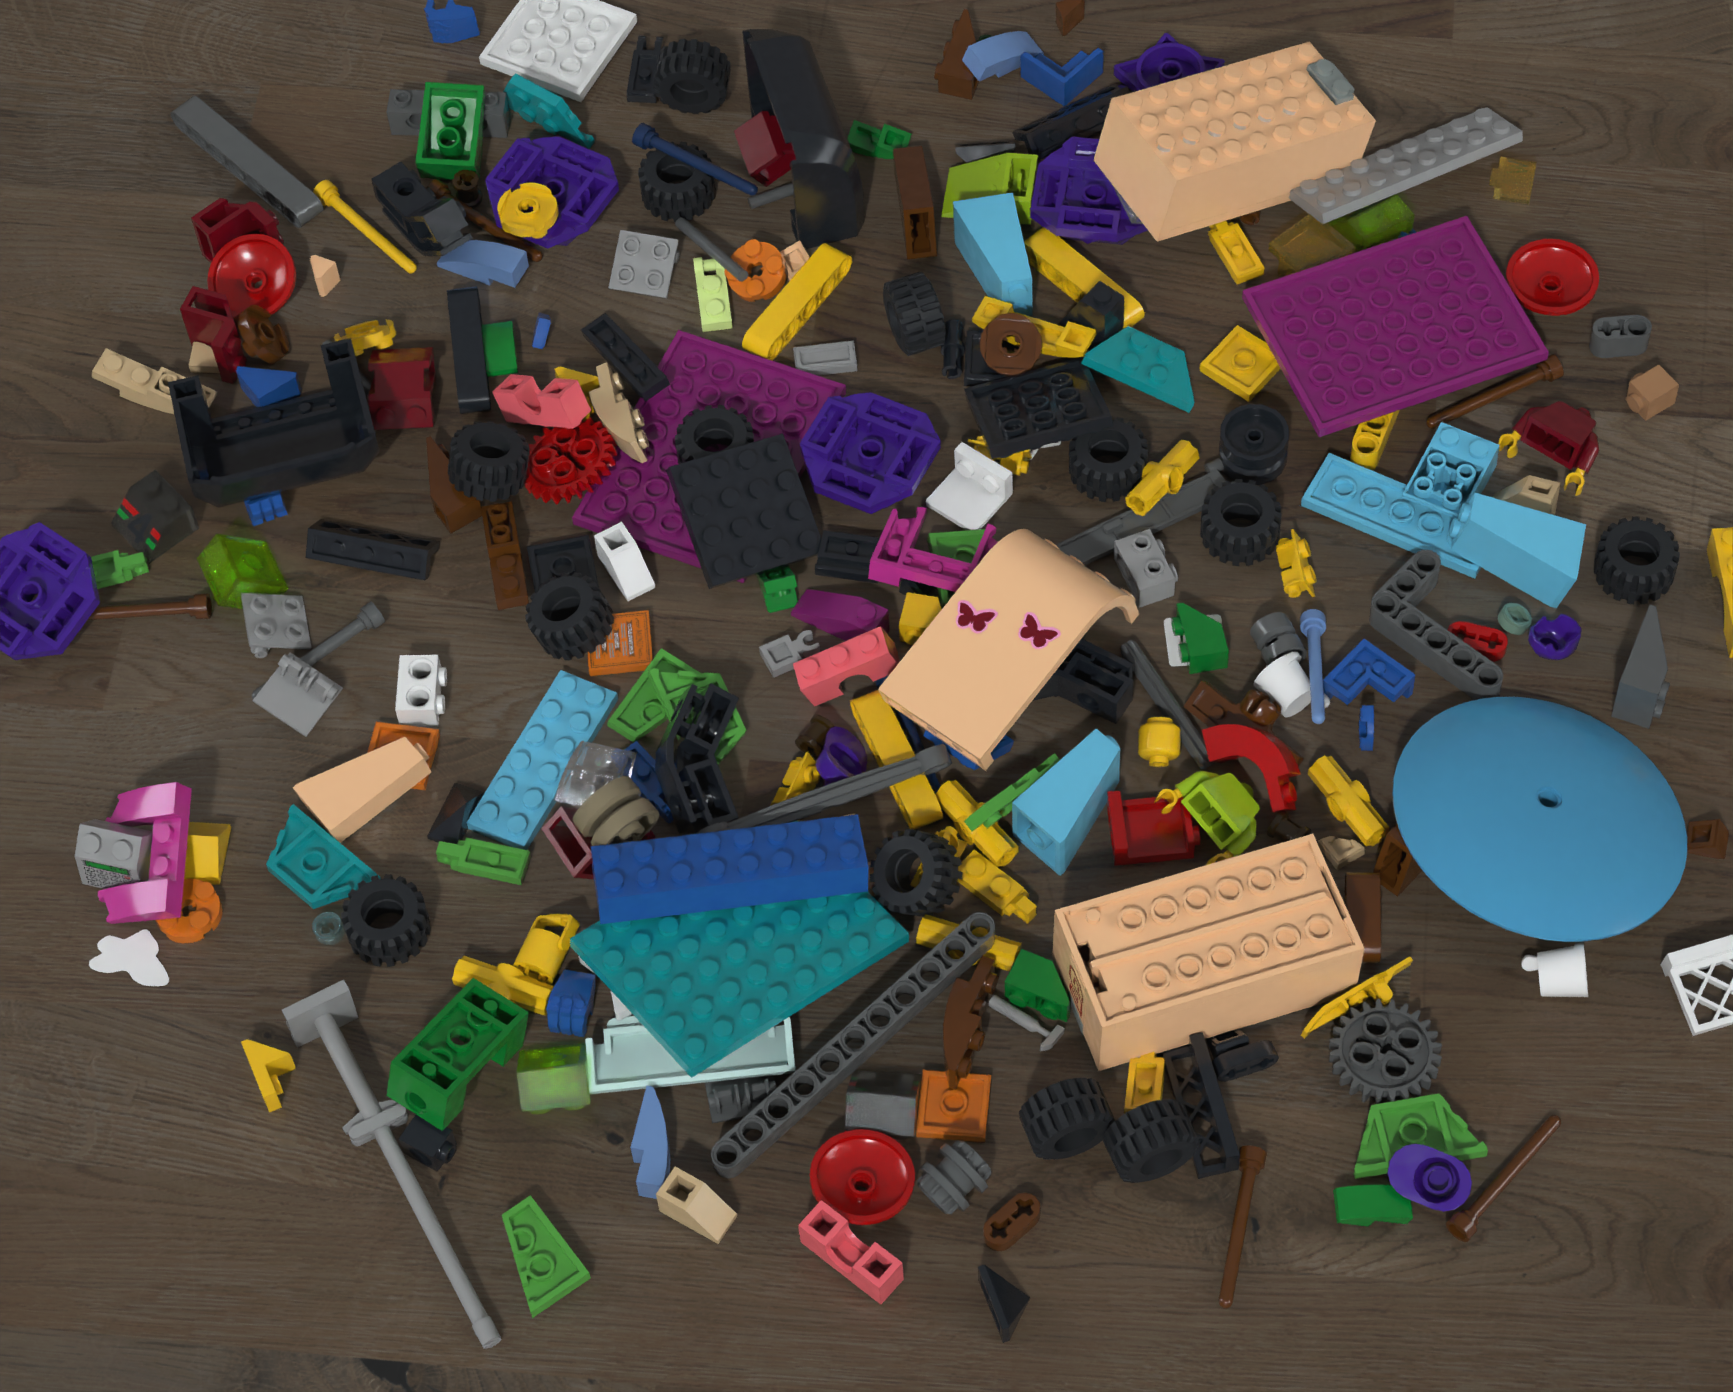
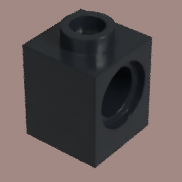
M418 1115L414 1116L399 1137L404 1154L436 1172L439 1171L444 1163L447 1164L451 1161L457 1149V1143L450 1128L446 1127L441 1131Z

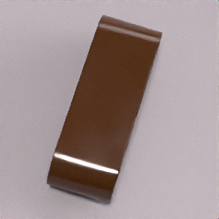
M1346 872L1345 906L1365 948L1362 962L1380 963V873Z

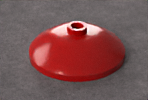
M263 234L239 236L225 244L213 258L208 271V290L226 295L233 319L251 305L260 306L272 315L280 310L290 298L296 282V267L290 252L275 238ZM258 281H262V285L259 288H255V284Z
M1540 239L1525 244L1512 255L1507 265L1506 281L1523 307L1543 315L1560 316L1574 313L1590 303L1598 289L1599 271L1594 259L1576 244L1560 239Z
M856 1129L833 1136L818 1149L810 1167V1186L818 1203L821 1200L847 1219L850 1224L871 1225L892 1218L907 1205L914 1190L915 1170L908 1152L895 1139L878 1131ZM859 1186H863V1187H865L867 1190H866V1191H858V1190H856V1188L859 1187Z

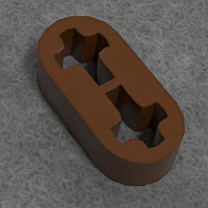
M1020 1193L994 1213L985 1222L983 1228L984 1242L987 1247L994 1251H1005L1030 1231L1040 1219L1041 1208L1038 1199L1032 1194ZM1019 1206H1021L1024 1209L1028 1208L1029 1206L1031 1207L1030 1216L1023 1213L1015 1220V1218L1019 1214ZM1009 1225L1005 1230V1238L1001 1236L993 1238L994 1228L1001 1231Z

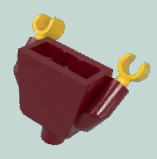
M1557 401L1549 406L1532 407L1514 425L1512 434L1507 433L1500 436L1498 442L1500 445L1499 451L1505 446L1511 445L1507 451V457L1513 458L1518 453L1517 441L1521 438L1520 441L1571 470L1574 467L1576 469L1575 472L1566 476L1564 491L1569 483H1577L1579 486L1575 496H1578L1582 492L1585 482L1583 476L1589 473L1599 453L1598 436L1593 432L1596 427V421L1591 418L1587 409L1583 407L1575 409L1561 401Z

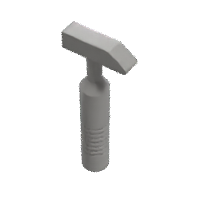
M994 995L989 1001V1007L1030 1032H1038L1045 1036L1046 1039L1040 1045V1051L1051 1049L1064 1034L1065 1028L1057 1025L1050 1032L1041 1027L1038 1020L997 995Z

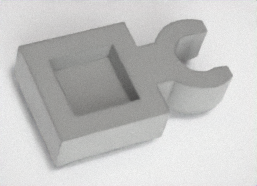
M811 630L801 632L794 641H791L789 635H785L759 647L760 655L773 678L793 670V663L802 660L801 657H809L820 652L819 643L811 646L805 645V643L813 640Z

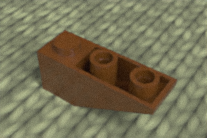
M967 9L963 10L960 20L956 19L953 24L952 40L947 41L943 51L944 59L942 63L938 62L934 78L938 80L939 93L972 100L979 81L962 61L968 46L976 43Z
M429 436L426 438L430 496L435 514L450 534L482 516L480 506L482 501L476 500V497L473 496L469 498L464 495L463 491L459 492L454 488L455 484L450 483L448 475L449 453L442 444L437 445L432 437Z

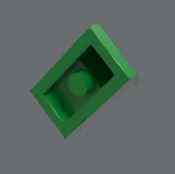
M788 565L757 574L764 602L769 613L795 607L798 602L795 591L797 583L795 574Z

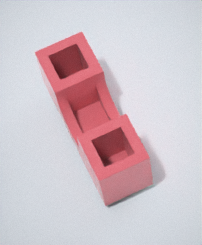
M510 374L492 391L506 422L573 429L591 411L578 380L554 378L541 391L533 376Z
M880 626L795 662L793 666L800 691L815 707L843 695L841 682L846 678L854 675H866L874 682L890 675L900 662L895 643Z
M822 1200L798 1225L800 1242L880 1305L904 1280L903 1263L876 1242L869 1247L860 1241L849 1228L848 1220Z

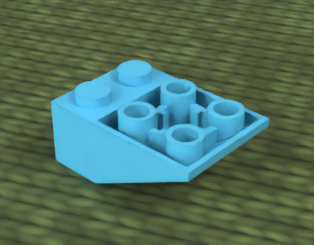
M1441 422L1402 493V497L1458 519L1462 504L1468 503L1474 493L1481 494L1497 466L1500 445Z

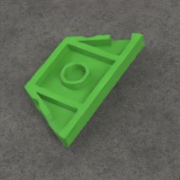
M656 668L648 671V677L669 722L681 696L691 684L698 686L696 692L699 694L710 683L728 692L720 673L704 672L696 674L692 671L679 670L678 673L659 672V669ZM736 707L714 754L718 765L747 731ZM691 710L687 720L685 721L686 723H691L692 718L695 714L694 711ZM676 734V737H677L678 741H679V739H680L681 736H679V735Z
M1439 1093L1374 1104L1370 1107L1359 1155L1354 1168V1178L1359 1179L1388 1174L1390 1159L1397 1150L1405 1145L1415 1143L1426 1145L1454 1156L1460 1161L1486 1157L1488 1148L1483 1141L1479 1142L1468 1130V1124L1459 1115L1452 1112L1448 1102Z

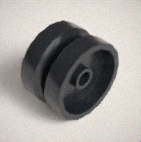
M1247 404L1237 407L1228 413L1220 427L1219 459L1224 466L1223 472L1234 481L1235 479H1242L1243 483H1248L1249 480L1256 481V485L1271 482L1281 475L1287 464L1289 426L1285 418L1275 409L1262 404Z

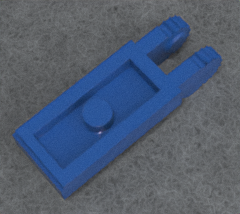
M635 741L610 759L611 765L621 776H629L641 791L640 796L649 799L658 810L659 815L668 824L671 823L674 819L669 806L663 801L665 796L655 773V760Z

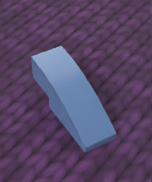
M1015 31L995 35L968 46L962 61L980 82L994 74L999 78L1020 68V55L1024 52L1029 53L1033 57H1036L1039 53H1044L1027 32Z
M469 240L446 255L441 256L437 262V267L489 286L494 280L515 288L529 267L525 250L495 242Z
M646 1086L630 1148L633 1161L641 1163L636 1179L639 1196L657 1199L656 1193L670 1174L671 1158L661 1104L654 1087Z

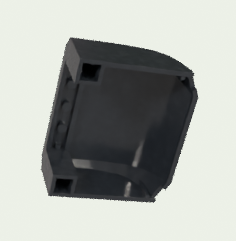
M773 29L743 30L751 118L761 111H769L770 116H776L785 144L791 143L796 160L790 162L795 209L790 210V216L796 242L801 241L806 250L818 247L823 243L829 244L858 236L865 222L864 193L861 177L811 43L801 36Z
M351 338L320 345L331 390L212 419L199 375L168 382L187 478L195 498L220 508L361 473L368 468L380 450Z

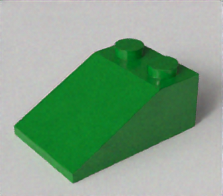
M425 82L415 162L420 178L453 180L454 175L461 170L474 171L480 177L483 147L484 85Z

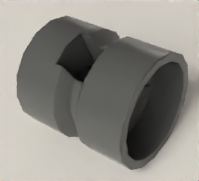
M1274 612L1255 622L1250 629V635L1257 648L1261 651V656L1266 666L1291 652H1298L1302 658L1299 664L1305 659L1307 651L1299 636L1295 634V628L1286 613Z

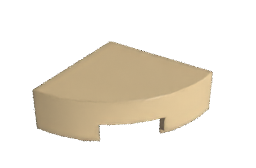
M193 342L189 362L190 372L220 373L212 348L204 343Z
M1329 836L1318 840L1320 850L1336 870L1341 869L1365 853V848L1353 839L1346 840Z

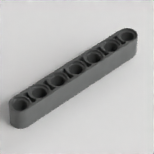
M192 96L170 113L175 125L186 136L297 228H301L324 210L319 198L309 188L197 96Z

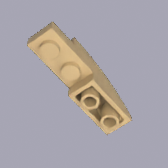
M107 348L92 370V378L119 389L120 397L170 414H174L168 382L186 378L162 366L159 371H156ZM202 385L209 408L217 395V391Z
M607 362L596 366L600 387L589 391V395L598 417L623 452L640 463L647 462L645 448L649 447V442L645 432L641 430V427L645 426L639 409L633 410L628 399L620 391L624 389L620 374L618 372L613 373Z

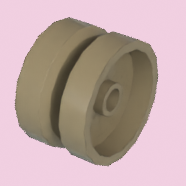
M622 776L610 781L594 792L582 803L572 821L584 837H593L591 840L592 846L640 841L656 824L659 812L649 799L640 798L641 791L629 776Z

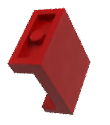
M1120 791L1107 792V814L1114 866L1194 858V848L1196 845H1200L1199 826H1192L1191 817L1193 816L1181 803L1183 798L1178 799L1171 812L1162 814L1163 808L1170 804L1167 799L1162 798L1154 803L1156 797L1122 800Z

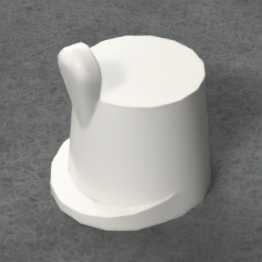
M1291 652L1276 659L1254 681V687L1268 695L1271 703L1274 700L1281 707V714L1285 718L1297 714L1311 703L1310 679L1299 664L1302 657L1298 652ZM1324 694V707L1327 708L1330 705V699Z
M1576 942L1574 946L1538 952L1537 956L1525 955L1522 958L1521 965L1524 970H1538L1541 996L1588 997L1584 942Z

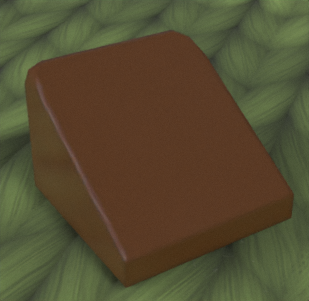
M1064 0L1056 3V24L1062 36L1067 35L1084 19L1085 0Z
M1720 819L1689 822L1687 829V853L1715 859H1725L1729 837L1728 829Z

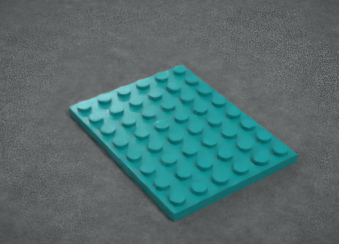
M860 892L600 924V921L571 937L570 947L692 1078L909 942V933L869 892Z

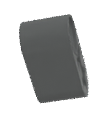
M1642 315L1599 318L1593 324L1589 349L1593 355L1599 358L1641 355L1648 348L1652 324L1648 318Z

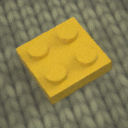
M1238 325L1200 363L1201 373L1248 402L1281 369L1268 344Z

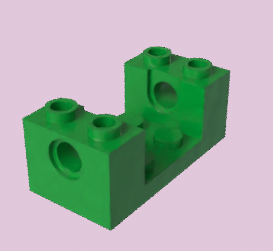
M472 978L391 1061L386 1096L443 1131L463 1110L466 1086L469 1081L490 1059L504 1067L521 1049L524 1043L529 1012ZM458 1038L464 1043H468L465 1045H457L453 1043L451 1039Z

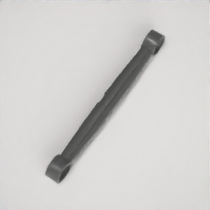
M945 744L932 746L917 753L912 758L811 790L729 823L720 822L701 829L696 834L794 822L821 813L822 810L830 807H838L917 775H929L949 767L952 761Z

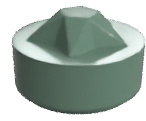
M1507 603L1498 614V622L1507 632L1521 635L1531 625L1532 617L1522 605Z

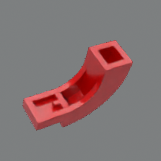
M1223 724L1202 730L1209 762L1223 763L1241 757L1252 760L1264 775L1272 812L1280 813L1281 811L1291 812L1296 810L1297 792L1289 778L1301 775L1291 751L1281 740L1265 730L1238 724Z

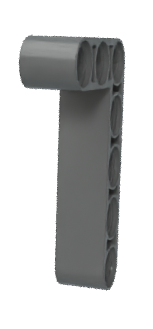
M1431 550L1418 551L1372 597L1369 616L1371 626L1472 699L1500 697L1503 681L1502 669L1416 608L1438 584L1441 566L1440 557L1436 552ZM1483 682H1488L1492 685H1485Z

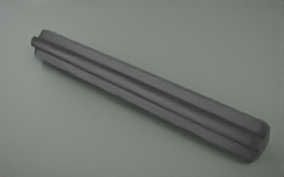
M1130 640L1122 644L1121 655L1125 660L1133 663V672L1163 716L1172 719L1173 724L1178 725L1181 730V742L1199 768L1206 769L1212 766L1215 762H1209L1204 739L1136 641Z

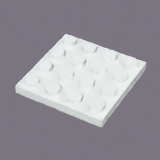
M520 0L480 54V64L510 76L516 73L544 89L582 102L637 23V16L635 13L599 0Z

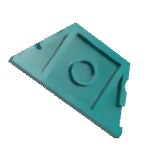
M516 73L512 76L503 91L507 93L510 109L519 113L524 120L530 123L534 121L542 125L552 135L559 134L587 149L591 148L595 139L592 135L585 134L578 129L582 122L570 110V107L562 97Z
M1127 326L1088 351L1081 364L1188 413H1190L1195 401L1184 351L1130 326Z
M294 804L288 810L289 818L284 830L280 829L276 839V848L271 851L266 863L268 871L312 909L349 897L348 893L352 889L356 891L359 889L358 883L363 880L368 883L372 881V876L378 875Z

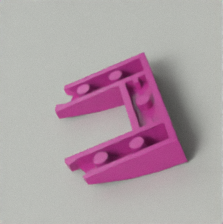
M917 507V517L898 519L897 508L892 509L870 559L868 579L899 587L903 578L956 592L983 557L998 543V541L992 538L996 534V527L987 524L972 563H967L914 549L927 508Z
M178 782L137 788L118 795L119 802L111 818L107 817L105 821L130 827L153 825L148 881L120 885L98 891L99 901L106 903L109 912L106 918L108 923L116 924L181 918L191 788Z

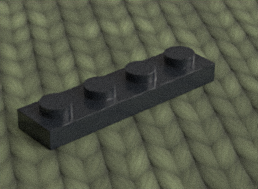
M606 313L581 329L584 338L645 402L670 385L667 376Z

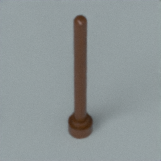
M434 179L427 186V188L429 187L434 192L437 199L445 196L446 198H454L455 201H459L465 209V218L507 245L525 250L527 257L532 261L539 262L542 260L543 255L539 250L519 237L505 232L497 227L495 222L451 195L448 185L439 179Z
M1549 355L1547 360L1541 361L1536 365V369L1435 414L1427 419L1426 424L1430 429H1435L1439 427L1441 422L1446 424L1537 381L1542 380L1545 382L1548 380L1552 382L1564 375L1562 364L1556 355Z
M206 593L195 594L188 601L97 607L88 620L189 614L191 617L195 616L196 619H210L212 616V601L210 594Z
M1551 1115L1467 1210L1463 1209L1461 1212H1455L1446 1222V1227L1455 1238L1462 1242H1468L1477 1232L1476 1226L1479 1224V1217L1560 1127V1117Z
M1247 1145L1239 1148V1170L1242 1172L1218 1300L1219 1305L1225 1309L1231 1307L1233 1303L1255 1177L1265 1167L1267 1152L1256 1146Z

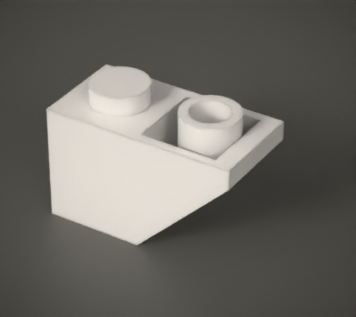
M622 522L594 535L598 558L627 601L655 588V583L638 545Z

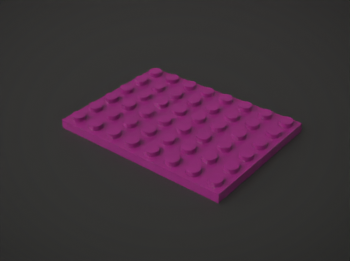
M1468 216L1242 291L1244 303L1318 437L1548 359L1549 352Z
M678 330L658 365V368L667 376L670 385L646 402L640 397L633 409L638 408L644 420L645 426L641 427V430L645 432L649 442V447L645 448L648 461L640 463L623 452L618 446H615L618 455L613 457L616 465L608 467L611 475L601 476L602 485H592L594 492H586L572 520L573 525L596 533H600L622 522L638 547L701 568L666 472L669 467L678 465L675 435H677L676 429L678 425L683 424V418L686 415L692 416V411L698 408L700 411L705 410V406L712 405V408H718V405H725L726 410H729L731 407L736 409L738 415L743 413L747 417V422L751 423L754 442L783 433L798 476L801 478L806 465L800 451V442L827 398L833 396H841L843 398L846 394V385ZM712 444L703 450L716 452L728 446L725 444ZM744 578V579H741V580H737V581H738V582H741V583H745V581H746L747 578Z

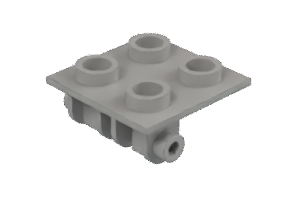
M620 230L608 288L667 299L674 263H678L680 252L677 251L679 240Z
M241 593L249 647L256 658L266 657L270 648L311 650L303 596Z
M289 652L288 655L284 654L278 663L279 667L253 699V702L307 737L342 691L343 687Z

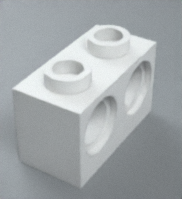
M400 655L395 707L399 724L417 727L439 726V714L445 713V697L441 695V686H447L446 667H441L438 655ZM426 703L425 705L417 706L418 704Z

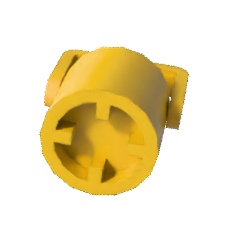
M570 914L538 916L528 932L513 966L521 970L526 977L551 985L569 950L570 938L576 935L580 926L579 921ZM546 926L565 927L561 937L545 930Z

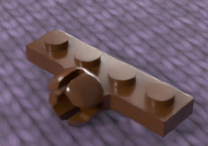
M1201 680L1183 706L1208 727L1223 724L1245 725L1265 730L1277 737L1273 733L1272 728L1281 714V707L1275 700L1271 703L1269 701L1270 697L1258 690H1249L1242 701L1235 704L1210 683ZM1283 742L1291 751L1299 767L1304 757Z

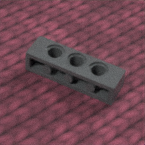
M390 89L386 113L391 135L419 136L424 90ZM485 92L483 137L507 138L511 116L507 93Z

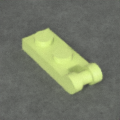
M702 257L693 258L702 331L708 332L733 328L727 281L724 273L725 268L714 259L702 260ZM716 270L715 275L704 276V272Z

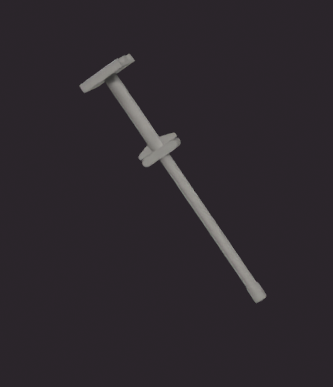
M343 979L282 1009V1013L286 1018V1024L291 1032L290 1035L297 1048L321 1036L360 1111L342 1127L345 1134H349L351 1143L354 1146H361L376 1138L462 1303L483 1349L497 1345L502 1340L492 1318L486 1313L391 1131L408 1121L406 1108L394 1100L377 1101L339 1028L358 1018L345 980Z

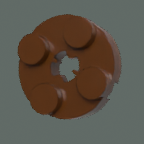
M251 305L234 317V323L244 339L242 346L251 357L257 355L262 360L273 365L288 352L289 343L279 323L273 326L268 320L272 316L268 311L260 306Z
M1015 313L1002 314L991 321L981 334L980 350L987 366L998 374L1004 376L1020 375L1030 371L1038 361L1042 350L1041 335L1035 325L1025 316ZM1007 337H1015V342L1020 343L1019 349H1014V353H1008L1007 348L1002 347L1003 341H1008Z

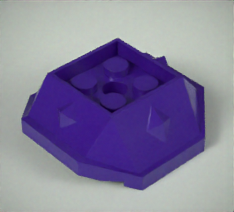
M1072 136L1062 144L1060 149L1051 153L1038 164L1030 218L1061 239L1079 240L1087 244L1098 242L1123 245L1135 235L1148 231L1094 162L1099 139Z
M542 137L530 140V138H517L485 179L496 225L501 229L497 205L499 199L507 190L511 188V192L516 189H520L519 184L529 182L545 185L551 190L552 195L556 198L559 209L555 224L548 229L546 236L543 238L522 237L547 249L555 245L567 246L578 235L587 232L619 191L618 181L610 158L562 137ZM529 207L527 210L521 211L523 213H529L533 211V207Z
M872 392L853 394L843 398L841 396L828 397L800 442V451L814 492L869 514L889 508L894 503L913 495L941 448V441L937 433H935L926 413Z
M38 522L29 526L28 529L13 532L2 537L0 540V651L13 660L63 654L100 604L91 557L53 530ZM38 594L37 598L31 601L33 596Z

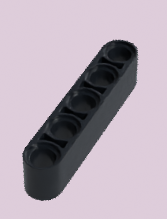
M475 286L447 290L460 414L491 410L478 288Z

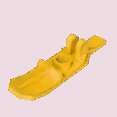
M1409 956L1388 970L1374 975L1324 1005L1304 1028L1301 1036L1305 1039L1313 1030L1337 1017L1345 1016L1349 1005L1351 1008H1354L1364 1002L1368 996H1372L1375 1002L1377 999H1380L1383 1007L1387 1006L1393 996V992L1387 984L1394 975L1409 967L1413 959Z

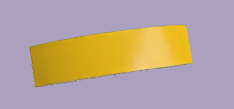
M985 296L975 312L972 322L985 329L991 321L1002 314L1020 313L1014 312L1013 304ZM1020 314L1029 319L1038 329L1042 340L1041 354L1067 358L1084 357L1097 334L1096 329L1070 321L1063 327ZM1007 337L1008 343L1020 347V343L1015 342V337Z

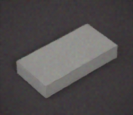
M854 340L793 347L796 369L817 376L858 371Z

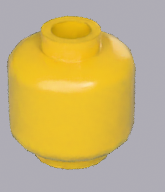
M1167 717L1148 718L1147 723L1142 724L1138 730V754L1140 757L1149 761V765L1153 767L1169 766V761L1179 757L1181 753V730L1178 725L1173 724V720Z

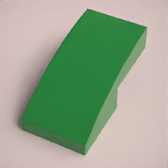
M854 120L847 140L852 152L875 158L893 159V149L908 147L912 134L885 123L882 130Z
M512 321L482 325L487 376L518 373Z
M1355 1185L1338 1187L1333 1190L1337 1223L1370 1226L1374 1221L1408 1224L1413 1219L1411 1200L1397 1193L1392 1185Z

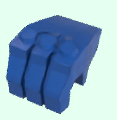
M434 0L427 1L424 11L434 42L442 44L454 43L480 35L476 15L472 7L456 5L453 0H448L446 8L435 10Z
M281 492L244 501L253 526L264 523L263 519L266 522L274 520V515L278 518L288 515Z
M563 970L550 993L546 1007L550 1032H562V1034L567 1035L574 1034V1036L578 1037L586 1035L588 1016L593 1015L594 1011L593 1001L596 975Z

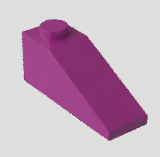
M806 589L791 611V616L844 641L880 626L887 634L890 631L888 609L858 596Z

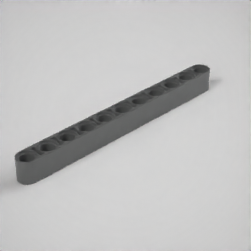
M977 912L965 919L719 1139L711 1150L712 1163L716 1173L722 1178L727 1179L734 1178L742 1173L950 986L956 978L960 977L990 950L995 942V922L993 918L987 913ZM981 927L988 930L989 933L984 937H976L971 932ZM956 949L962 951L964 955L960 959H951L947 956V953ZM927 972H935L939 975V978L933 982H928L922 979V976ZM902 994H909L914 997V1000L909 1004H901L897 1001V998ZM880 1016L889 1019L888 1024L883 1027H877L871 1022ZM852 1039H860L864 1042V1045L856 1050L846 1046ZM830 1061L839 1065L834 1072H825L821 1069L824 1063ZM802 1084H808L814 1088L808 1095L796 1093V1089ZM776 1107H784L788 1110V1113L782 1118H774L770 1115V1112ZM750 1130L762 1132L761 1138L757 1141H748L744 1137ZM725 1153H733L737 1156L736 1160L731 1164L725 1165L719 1162V1158Z

